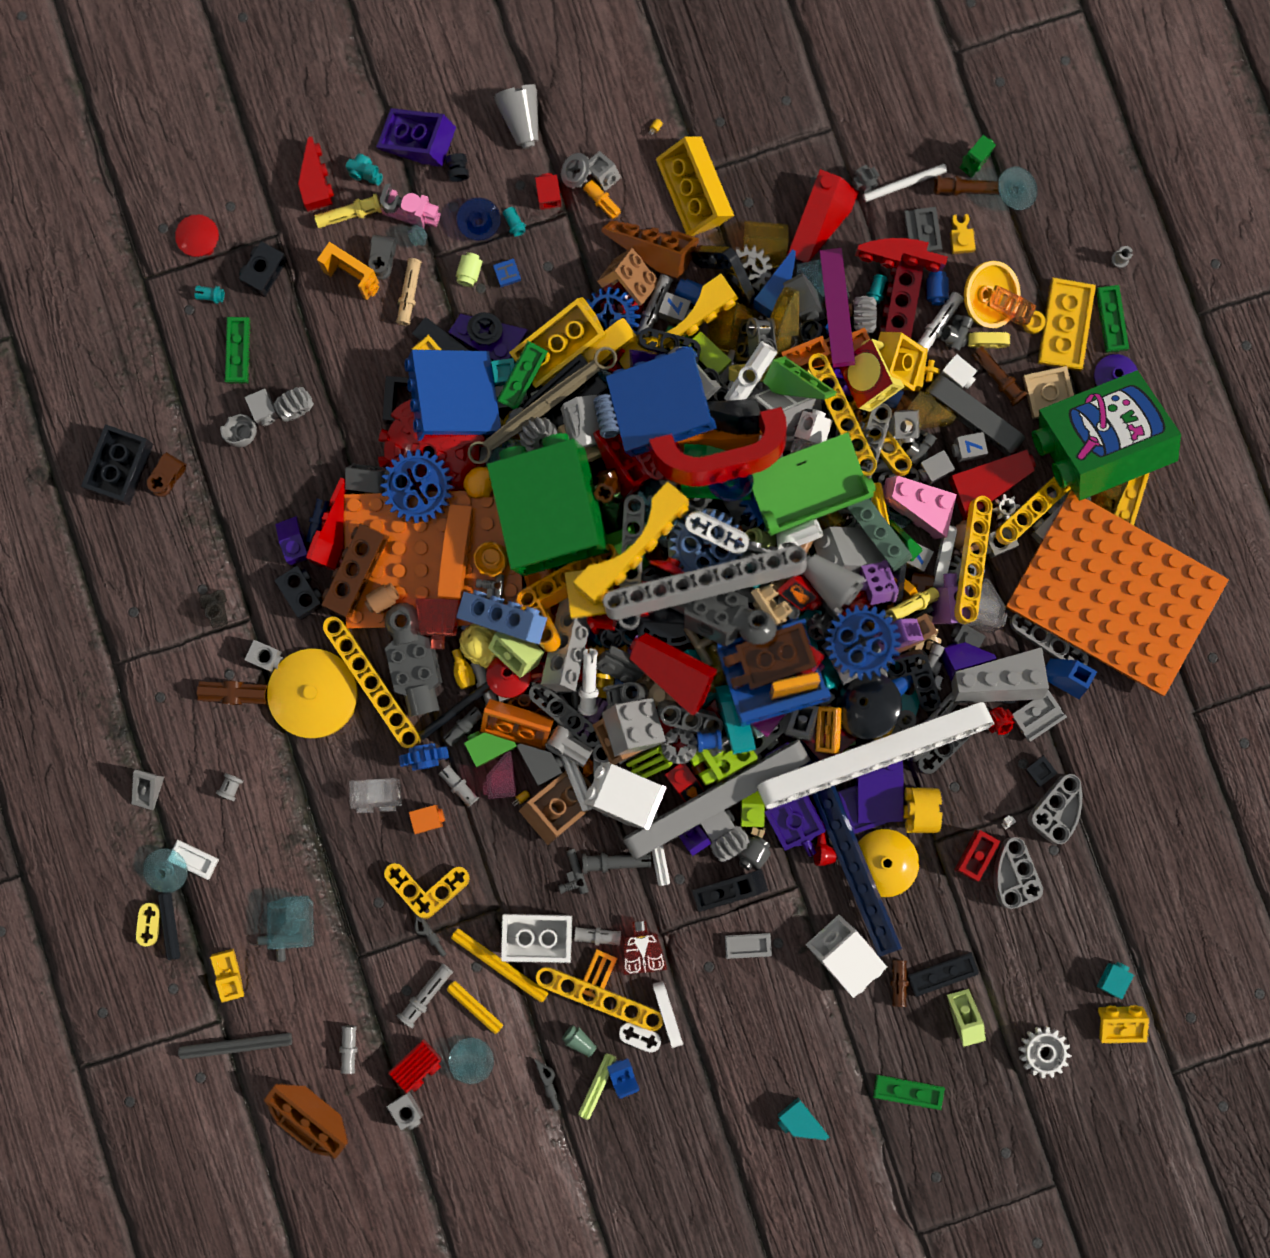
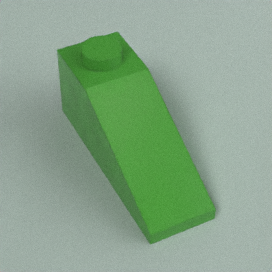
M785 356L773 359L763 380V383L769 387L770 391L780 395L824 400L835 396L837 393Z

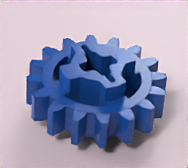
M435 743L409 748V753L399 756L400 767L412 766V770L415 771L439 766L438 761L449 758L447 747L436 748Z

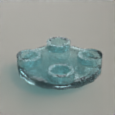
M472 1037L462 1039L450 1051L449 1068L454 1078L462 1083H480L489 1076L493 1069V1052L489 1045L481 1039Z

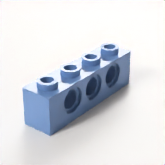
M474 590L472 594L464 591L456 618L536 644L540 643L547 617L539 615L540 610L530 607L522 610V605L509 601L507 605L503 604L504 599L493 595H491L490 599L486 598L487 593Z

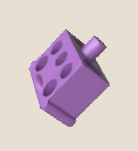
M882 560L879 563L861 566L859 575L866 579V582L862 583L864 586L861 590L865 591L870 605L889 601L894 603L899 589L888 562Z

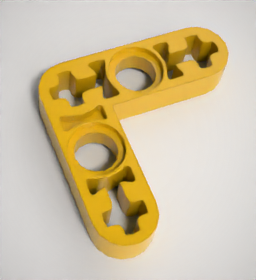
M390 864L384 873L388 883L415 914L422 919L432 917L464 889L470 880L466 869L455 867L425 893L400 864ZM393 869L395 871L401 870L399 876L403 881L406 877L409 879L403 882L399 888L396 887L400 884L396 878L390 879L392 875L390 871ZM455 873H464V882L457 881L453 885L456 889L452 891L445 881L449 879L450 883H452L456 879ZM406 886H415L416 894L413 897H406L403 891ZM439 887H446L448 889V896L446 898L438 899L435 893ZM420 894L423 895L420 900L425 905L430 904L428 907L430 911L427 914L425 912L419 913L421 907L417 902L414 905L411 904V902L419 898Z

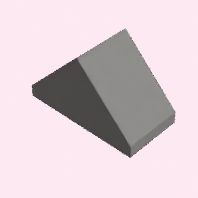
M134 770L132 804L154 810L164 777L143 770Z

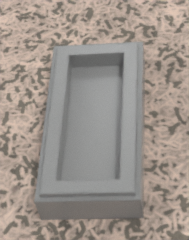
M770 933L725 935L726 959L772 956Z

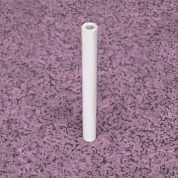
M942 164L864 193V201L868 202L936 175L947 172L946 166Z

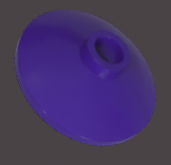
M1108 355L1101 359L1095 368V384L1099 386L1119 378L1115 375V371H1120L1122 376L1136 371L1137 368L1133 361L1124 355Z

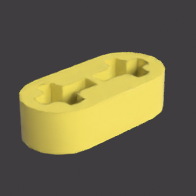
M1005 332L968 334V347H1009L1010 334Z
M146 903L139 910L136 940L141 946H151L158 941L161 924L158 904ZM152 907V911H155L156 914L151 916L150 923H148L149 916L145 915V910H149ZM149 926V934H153V938L148 939V942H146V938L142 937V934L147 932Z

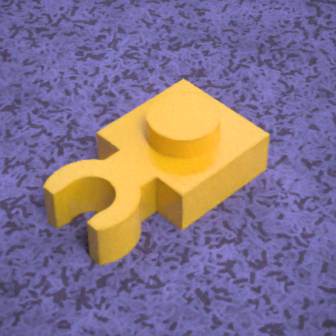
M968 214L964 215L963 223L957 221L956 215L952 218V226L956 229L950 232L952 254L972 253L975 251L973 229H967L969 223Z

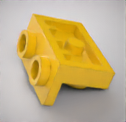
M1110 1005L1098 1008L1101 1018L1099 1035L1101 1043L1147 1042L1149 1017L1144 1007L1137 1005L1116 1007Z

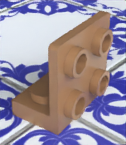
M631 248L614 258L597 282L602 288L608 284L613 286L620 282L640 306L654 290L658 279L643 262L642 258Z

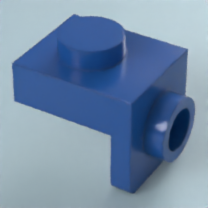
M629 1059L616 1061L607 1067L611 1082L619 1099L639 1091Z

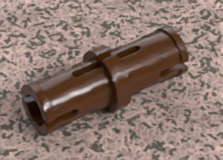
M892 960L893 981H890V986H893L892 1007H907L906 986H909V981H906L907 961Z

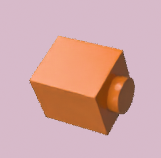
M437 805L409 812L414 834L443 827L442 822L445 821L442 808L438 809Z

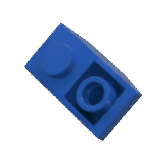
M1050 658L1045 666L1048 682L1077 699H1080L1088 690L1097 671L1078 660Z

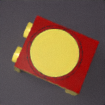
M874 339L864 341L861 347L854 351L855 365L839 367L858 409L869 412L904 388L901 379L891 376L879 350L885 347L884 343Z

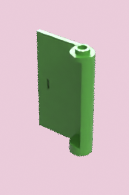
M849 432L780 457L769 468L747 476L763 522L770 536L872 498L874 496L873 492L876 491L873 480L863 475Z

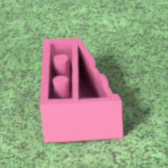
M900 476L886 478L883 493L887 505L902 516L905 515L912 520L913 524L927 531L932 538L940 539L947 537L957 494Z

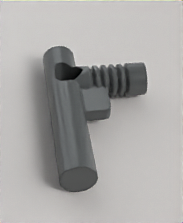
M496 575L495 581L477 579L476 588H487V598H491V595L502 598L505 575ZM500 582V589L495 587V584Z
M575 849L566 851L572 871L567 873L569 882L558 885L561 894L577 888L580 895L589 892ZM579 879H582L584 885L578 886L576 885V882Z

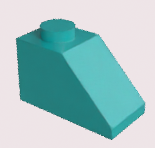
M799 1098L795 1099L777 1114L780 1119L778 1125L785 1134L790 1131L794 1137L827 1140L829 1138L828 1134Z

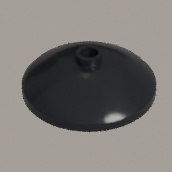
M874 672L872 673L871 680L867 674H864L862 680L856 678L844 685L841 684L835 694L836 698L834 699L833 707L842 708L841 728L851 736L859 739H875L885 735L896 725L901 715L902 699L900 692L894 682L883 674L879 677ZM868 699L867 705L861 706V701Z

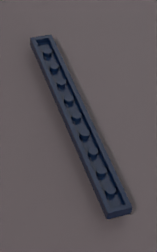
M800 741L810 758V761L802 765L801 768L818 762V758ZM835 786L812 793L878 956L881 957L901 949L900 942Z

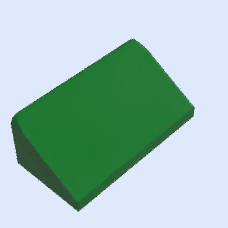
M889 519L891 528L911 553L913 558L910 561L912 562L923 551L922 547L892 519Z

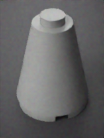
M522 85V88L519 89L513 87L496 93L494 96L495 102L517 146H522V149L534 147V142L538 141L536 85Z
M815 554L812 557L808 555L806 557L807 567L802 574L833 613L838 616L844 611L841 607L844 604L849 606L864 586L862 583L866 582V579Z

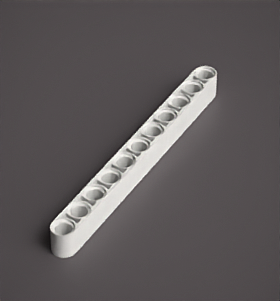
M980 702L760 783L757 788L766 809H771L990 728L994 721L985 703Z

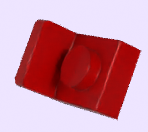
M606 614L587 617V623L593 634H598L600 628L615 630L618 620H612Z

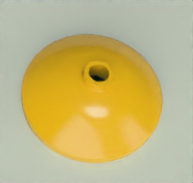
M999 261L981 263L970 273L965 284L964 302L969 316L973 318L975 323L985 328H998L1012 319L1020 301V286L1015 273L1008 265Z
M879 829L866 834L858 841L880 897L897 896L905 892L913 884L919 870V857L913 843L905 835L890 829ZM885 859L891 861V865L888 868L883 865Z

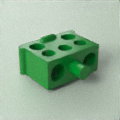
M982 135L967 155L963 157L960 169L973 178L995 148L996 144L993 140Z

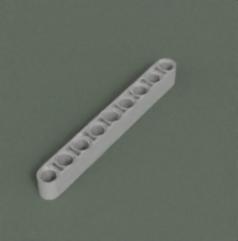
M791 546L610 591L603 598L605 612L610 619L619 620L797 576L806 570V551L800 546ZM793 559L801 560L799 562H792ZM773 564L778 565V567L771 568L769 566ZM749 570H754V571H755L754 573H750V574H749V573H746V572L749 571ZM725 576H732L731 579H724ZM704 581L710 582L707 585L701 584ZM681 587H687L686 590H678ZM659 592L665 593L662 596H656ZM636 598H642L641 601H638V602H634V601H633V600L636 599ZM612 604H620L617 607H610Z
M795 740L653 820L649 830L639 828L622 840L633 859L640 858L757 792V786L760 783L794 771L810 761V758L800 740Z

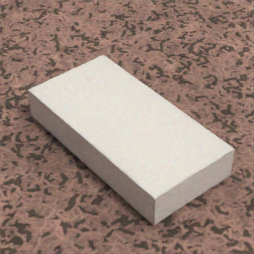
M177 840L167 861L209 880L219 858Z

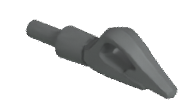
M416 915V933L426 936L431 946H435L441 957L445 956L446 952L439 943L440 939L432 931L425 919ZM418 921L422 922L424 930H419Z
M534 1059L547 1098L550 1097L553 1108L557 1111L560 1107L555 1097L557 1093L552 1084L555 1073L550 1067ZM543 1068L551 1073L549 1077L544 1074Z

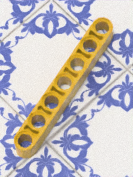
M337 617L327 618L323 623L325 634L399 744L407 749L418 746L420 743L418 731L345 623ZM338 622L340 625L339 631L337 633H330V625ZM350 640L352 642L351 650L343 652L342 644ZM358 659H363L365 662L362 670H355L354 663ZM375 677L377 679L376 687L368 689L366 685L367 680ZM382 696H388L390 699L389 705L385 708L379 705V699ZM395 714L402 716V723L399 726H393L391 723V719ZM412 732L415 736V741L410 745H406L404 736Z

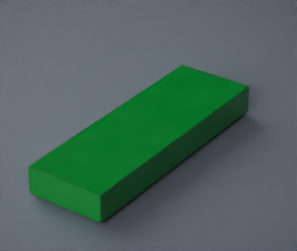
M1119 285L1098 287L1096 295L1105 353L1127 351L1129 344Z
M227 317L226 383L248 384L249 317Z
M527 340L497 401L512 409L519 408L548 351Z
M876 1074L873 1098L941 1110L945 1087Z

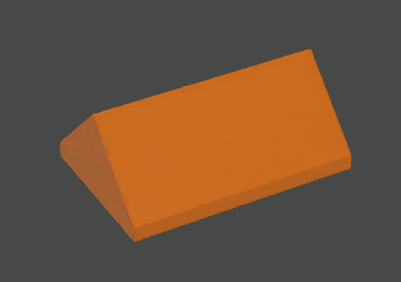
M489 699L484 709L480 732L545 751V744L549 739L554 719Z

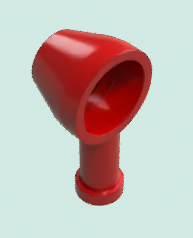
M825 831L817 836V844L815 846L817 853L813 855L816 866L833 864L837 859L835 849L826 845Z

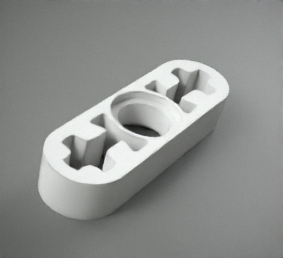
M701 511L691 512L686 519V527L691 533L735 554H741L748 548L749 538L746 533ZM696 517L701 518L700 523L707 525L708 521L711 522L707 533L703 532L705 527L698 525L697 528L693 527L691 519L695 520ZM715 526L721 527L724 530L723 537H713L711 529ZM728 531L732 533L730 538L737 540L738 537H741L742 543L745 545H740L737 548L734 546L735 542L730 539L728 543H725Z
M950 525L947 537L941 538L933 573V576H935L933 587L935 588L944 587L943 574H948L957 533L955 526Z
M664 982L654 983L652 985L672 1048L683 1045Z

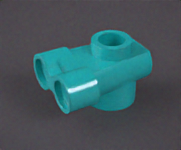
M357 154L354 160L349 159L346 163L349 176L354 180L360 181L362 178L378 186L381 184L383 176L379 173V167L372 165V161L367 156Z

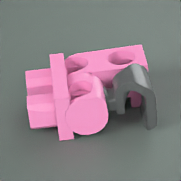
M385 184L380 197L383 215L410 224H417V227L424 229L425 224L437 227L440 213H438L439 207L430 204L427 196L421 195L420 198L414 193H409L401 199L397 191L392 190L391 184Z

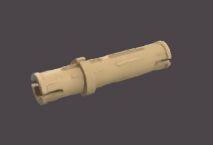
M408 258L402 295L398 299L399 311L396 323L404 326L410 325L412 307H415L416 303L414 297L422 262L415 258Z

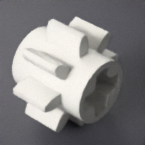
M1003 494L1001 501L998 499L993 501L996 508L992 509V513H996L997 521L1000 518L1006 521L1020 507L1019 504H1015L1014 496L1009 499ZM1004 504H1005V507H1007V508L1009 507V508H1010V510H1009L1007 513H1006V510H1004V509L1002 510V509H1001V507H1002Z

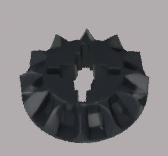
M477 313L470 318L467 324V334L471 337V341L474 340L479 346L481 344L489 346L491 343H497L498 339L502 336V323L491 313ZM480 326H482L483 328L489 327V333H480Z

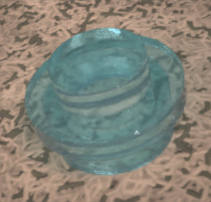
M413 225L408 231L410 241L416 247L419 245L424 246L427 239L425 230L418 225Z

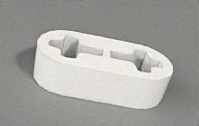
M629 1022L624 1023L620 1027L619 1035L623 1042L646 1052H655L659 1049L661 1039L657 1032L646 1030ZM633 1027V1032L639 1034V1037L631 1036L627 1039L623 1030ZM651 1035L655 1036L654 1040L657 1044L651 1045V1047H647V1042L641 1040L642 1036L650 1038Z

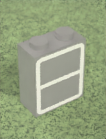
M770 389L751 396V399L757 400L760 412L782 407L787 421V429L798 425L803 410L811 413L813 409L822 411L821 399L780 395L773 393Z

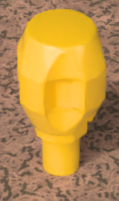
M460 649L452 651L455 660L454 677L460 689L474 686L476 681L472 667L463 658Z

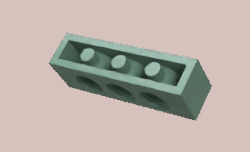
M870 499L846 507L894 571L913 558Z

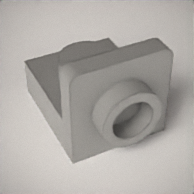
M599 151L589 159V162L592 164L589 169L592 173L591 175L599 181L603 190H608L621 178L616 165L602 152Z

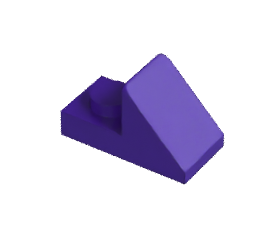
M699 825L678 836L692 856L711 844Z

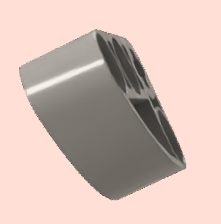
M1073 774L1060 776L1028 815V824L1052 844L1067 842L1078 824L1082 809L1080 779ZM1067 778L1073 783L1070 791L1064 788V781ZM1052 796L1058 798L1059 804L1056 808L1051 807L1049 803ZM1037 815H1043V823L1036 822L1038 820L1036 818ZM1055 828H1059L1062 831V837L1059 840L1053 837Z
M1017 837L1006 838L1002 842L994 865L993 883L995 894L999 904L1004 908L1015 909L1038 900L1043 894L1042 884L1024 841ZM1012 841L1018 844V851L1015 854H1012L1008 848ZM1021 862L1027 867V871L1023 875H1020L1017 871V866ZM1028 885L1035 887V891H1032L1033 895L1027 894L1026 889H1029ZM1008 892L1013 893L1015 898L1014 902L1010 905L1005 902V895Z

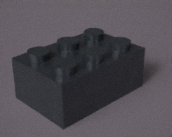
M105 424L81 487L94 494L130 506L154 444L146 438Z

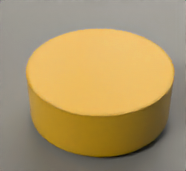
M1039 311L1028 312L1022 320L1024 330L1030 334L1039 333L1046 323L1044 315Z

